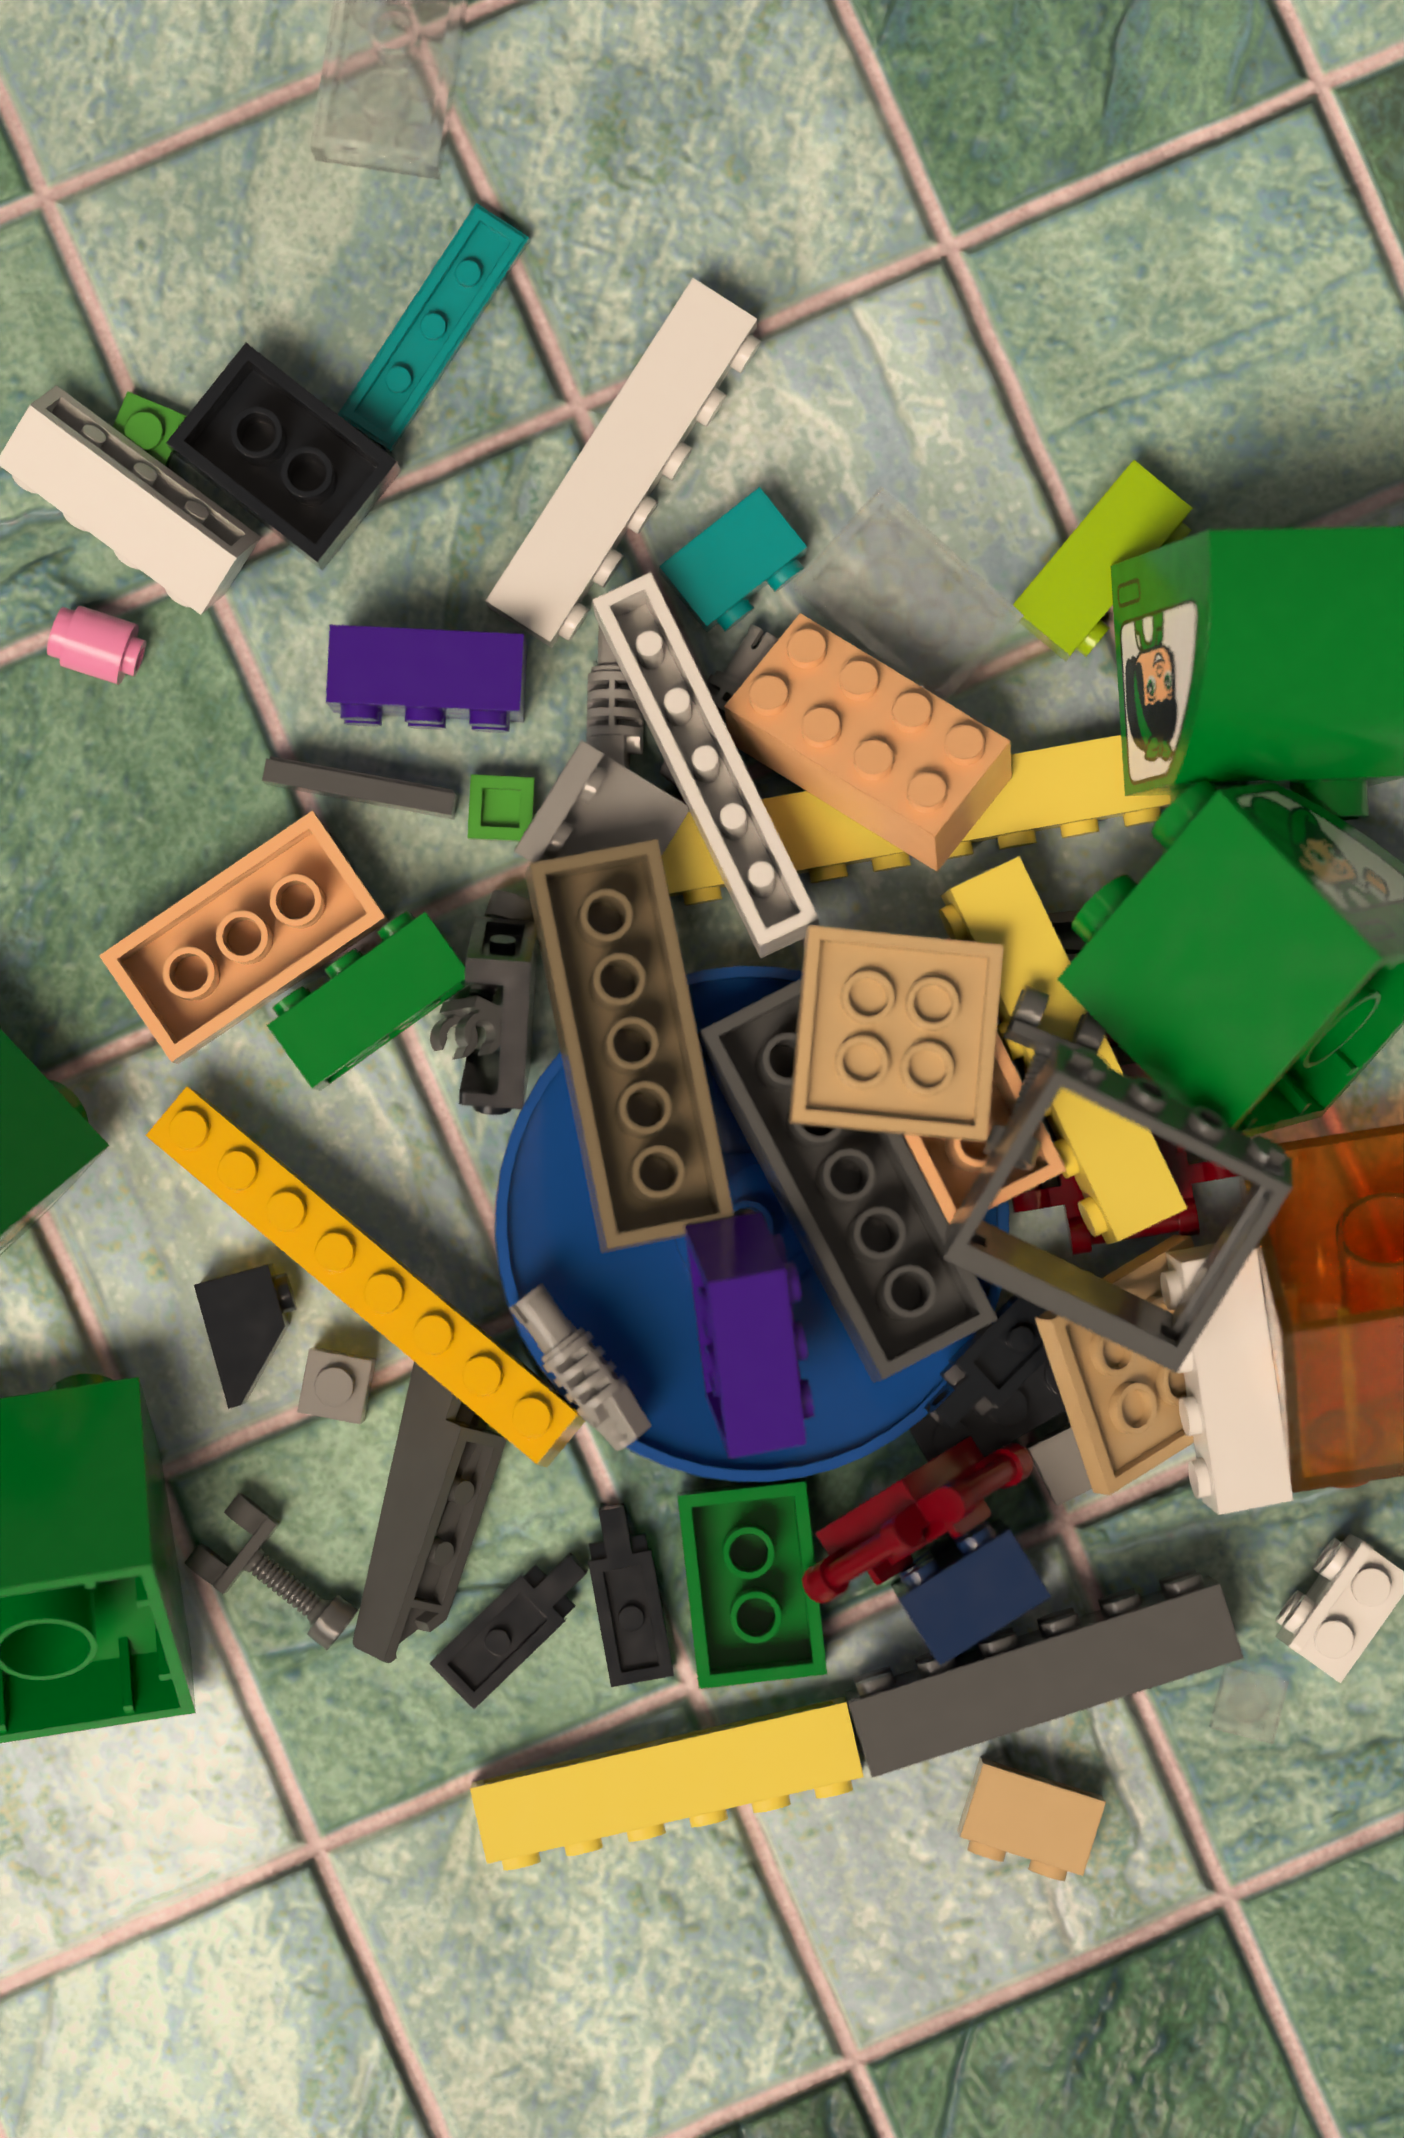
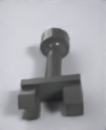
M495 890L492 892L484 914L485 917L534 921L529 899L507 891ZM474 983L471 986L472 990L469 991L470 996H467V998L443 1002L439 1013L445 1015V1018L439 1020L433 1026L430 1034V1043L434 1051L444 1049L447 1033L451 1027L456 1028L455 1040L458 1045L453 1060L465 1058L475 1050L478 1043L476 1028L479 1027L485 1028L486 1039L481 1045L478 1056L493 1053L500 1047L503 1007L492 1003L493 997L496 995L495 991L498 989L497 985Z
M1027 985L1025 990L1022 989L1018 997L1010 1023L1003 1037L1033 1049L1035 1054L1032 1056L1031 1067H1028L1027 1070L1029 1073L1025 1075L1026 1079L1023 1081L1024 1085L1021 1086L1022 1091H1019L1018 1095L1020 1097L1016 1099L1017 1103L1014 1105L1015 1109L1012 1110L1013 1115L1010 1116V1120H1012L1057 1042L1073 1050L1083 1048L1098 1054L1097 1052L1106 1033V1030L1088 1011L1080 1017L1071 1042L1037 1029L1046 1008L1049 994ZM1010 1121L1004 1126H992L983 1150L987 1156L990 1157ZM1033 1135L1014 1165L1015 1168L1023 1170L1033 1169L1041 1147V1142L1034 1138Z
M238 1493L224 1513L253 1535L231 1565L202 1543L198 1544L184 1563L222 1594L228 1592L243 1571L252 1572L254 1577L257 1576V1579L259 1581L262 1580L264 1585L267 1584L268 1588H272L273 1592L277 1591L278 1596L282 1595L283 1600L287 1599L288 1604L292 1603L293 1608L297 1607L298 1612L302 1611L303 1616L307 1615V1619L310 1622V1630L307 1635L325 1650H328L359 1610L339 1594L331 1600L320 1599L318 1594L315 1595L313 1590L310 1591L308 1586L305 1587L303 1582L300 1583L298 1578L295 1579L293 1574L290 1575L288 1570L285 1571V1568L283 1566L280 1567L279 1563H275L274 1559H270L269 1555L264 1556L265 1552L262 1547L281 1523L242 1493Z

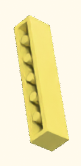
M1019 856L947 890L941 895L945 907L939 909V915L951 940L1004 945L998 1017L1001 1024L997 1025L996 1031L1011 1061L1019 1059L1026 1074L1029 1073L1027 1070L1028 1067H1031L1030 1062L1033 1061L1034 1050L1003 1038L1022 989L1025 990L1027 985L1049 994L1046 1008L1037 1029L1070 1042L1080 1017L1087 1010L1057 980L1068 967L1070 961ZM1104 1036L1097 1053L1109 1064L1111 1069L1123 1074L1106 1036ZM1062 1087L1060 1088L1043 1118H1047L1057 1139L1053 1144L1067 1170L1062 1174L1065 1178L1075 1177L1085 1198L1078 1202V1207L1088 1230L1094 1237L1102 1234L1106 1244H1112L1187 1209L1151 1131Z
M844 1696L474 1781L470 1786V1792L486 1862L489 1864L501 1861L503 1870L507 1871L541 1862L539 1852L563 1846L566 1856L596 1851L603 1848L601 1838L624 1832L627 1833L629 1842L654 1838L666 1833L664 1823L689 1818L691 1827L715 1824L728 1819L726 1809L752 1804L753 1813L780 1809L791 1804L790 1794L814 1789L816 1799L841 1795L853 1790L851 1780L864 1778Z

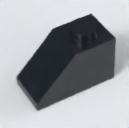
M273 1263L194 1285L228 1409L247 1402L290 1325L287 1312L297 1310L287 1273L276 1275Z

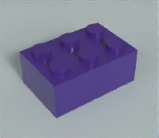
M329 624L326 703L333 713H340V719H344V724L382 726L384 715L405 716L404 722H408V727L417 729H446V719L469 720V725L472 726L471 730L510 732V722H524L527 642L524 634Z
M761 1212L684 1226L705 1397L729 1459L806 1445L804 1419L814 1417V1406L809 1382L807 1379H801L798 1361L807 1360L804 1330L800 1320L794 1321L791 1304L801 1299L799 1280L794 1263H787L782 1235L780 1233L771 1235Z

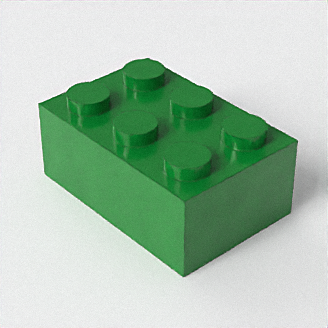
M409 910L402 913L377 932L383 941L381 944L364 956L356 948L352 949L324 970L330 978L328 982L312 993L308 988L305 989L304 986H301L272 1007L278 1017L270 1022L267 1027L312 1089L323 1090L470 984L465 983L464 963L426 912L417 918Z
M805 1478L678 1492L677 1498L699 1689L827 1675L820 1604L806 1594L802 1582L804 1572L815 1565Z

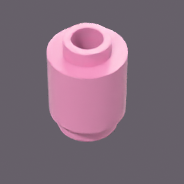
M78 606L76 610L62 607L55 618L50 632L47 655L60 659V666L119 685L126 674L135 677L138 673L145 654L146 640L138 638L139 626L136 623L83 606Z

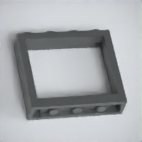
M1057 1042L946 1230L943 1259L1177 1373L1292 1189V1158L1286 1155L1282 1147L1266 1137L1256 1135L1251 1138L1228 1127L1226 1121L1220 1115L1208 1108L1196 1106L1192 1109L1170 1098L1160 1085L1149 1079L1137 1077L1133 1080L1111 1069L1109 1064L1093 1051L1083 1048L1073 1050ZM1061 1087L1254 1182L1173 1313L982 1220Z

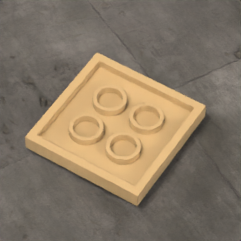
M809 925L806 928L789 1123L973 1142L987 1141L1004 945Z
M1173 1235L1101 1279L1169 1311L1163 1300L1160 1283L1161 1273L1169 1271L1166 1252L1193 1248L1191 1236ZM1049 1310L1035 1318L1093 1493L1111 1495L1194 1443L1193 1435L1187 1436L1184 1432L1179 1412V1399L1187 1397L1184 1373L1178 1374Z

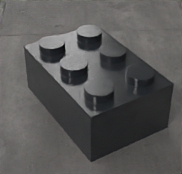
M246 342L166 442L170 450L177 457L322 571L401 472L399 464L394 458Z

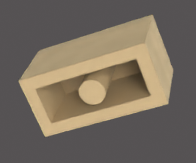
M980 1757L957 1831L961 1838L970 1840L967 1848L969 1852L1000 1862H1004L1006 1852L1031 1860L1028 1870L1048 1878L1065 1881L1067 1872L1081 1876L1084 1875L1106 1801L1102 1795Z

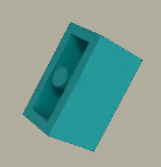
M758 487L659 566V573L706 632L710 631L717 624L726 632L754 610V606L750 603L749 599L769 584L773 591L777 592L805 569L799 562V559L806 555L807 546L763 490Z

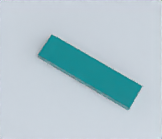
M476 203L342 406L338 415L363 435L389 452H392L529 244L530 238Z

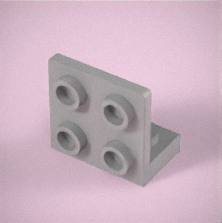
M581 740L516 845L514 852L534 863L658 839L662 856L688 814L689 809L686 804Z

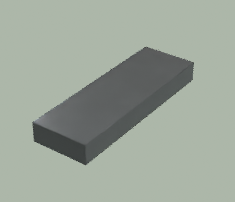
M270 756V759L266 758L262 781L269 786L453 820L458 801L457 795L451 789Z

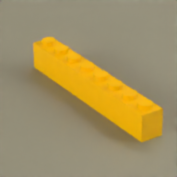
M186 1086L146 1134V1137L537 1465L547 1468L585 1423V1420L579 1413L560 1397L551 1386L202 1094Z

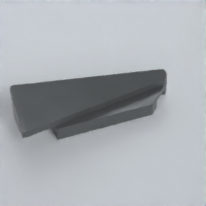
M415 1362L412 1368L353 1637L355 1648L387 1663H391L397 1658L396 1652L399 1644L416 1630L431 1632L447 1620L507 1440L502 1435L485 1430L487 1426L486 1421Z

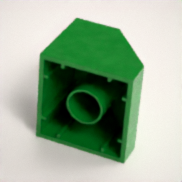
M76 1374L59 1380L49 1391L0 1398V1743L196 1713L191 1647L161 1453L139 1377L114 1381L111 1378L98 1374Z

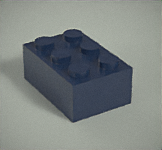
M1000 1518L991 1524L984 1520L958 1538H954L951 1535L956 1545L936 1558L933 1557L929 1550L915 1556L913 1564L899 1572L901 1580L891 1585L899 1602L939 1666L1051 1597L1014 1535Z

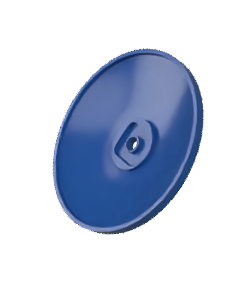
M732 966L686 974L697 1034L712 1024L802 979V971L773 966ZM560 1051L539 1077L524 1102V1107L518 1114L505 1148L499 1170L494 1210V1240L498 1272L508 1309L539 1285L543 1284L552 1296L553 1301L578 1330L582 1327L585 1332L589 1330L594 1337L591 1340L592 1344L595 1347L600 1345L605 1351L602 1355L605 1361L609 1362L612 1360L617 1367L613 1370L618 1377L623 1375L628 1381V1385L635 1396L634 1398L651 1423V1427L634 1442L625 1447V1449L666 1468L698 1477L731 1482H770L802 1478L836 1469L856 1461L894 1441L928 1414L924 1407L944 1385L948 1384L940 1375L942 1370L950 1364L948 1360L977 1331L886 1379L873 1383L702 1056L733 1212L735 1213L740 1209H750L757 1213L761 1212L771 1235L779 1233L782 1235L787 1263L793 1262L797 1271L801 1299L791 1304L794 1321H801L807 1346V1360L798 1361L801 1379H807L809 1382L814 1406V1417L804 1419L806 1445L729 1459L705 1397L686 1238L682 1237L601 1253ZM1008 1200L989 1209L982 1219L1009 1233ZM975 1275L995 1312L1001 1287ZM510 1311L519 1336L538 1369L558 1395L577 1410L579 1406L575 1400L570 1403L565 1397L568 1393L565 1387L561 1386L559 1388L554 1382L557 1378L552 1371L547 1373L543 1368L544 1362L541 1358L544 1356V1353L538 1347L536 1341Z

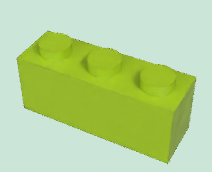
M1133 460L1014 602L1008 614L1064 661H1067L1075 650H1078L1087 657L1110 629L1101 620L1113 606L1110 566L1185 539L1192 529L1184 524L1183 521L1193 508L1137 461Z

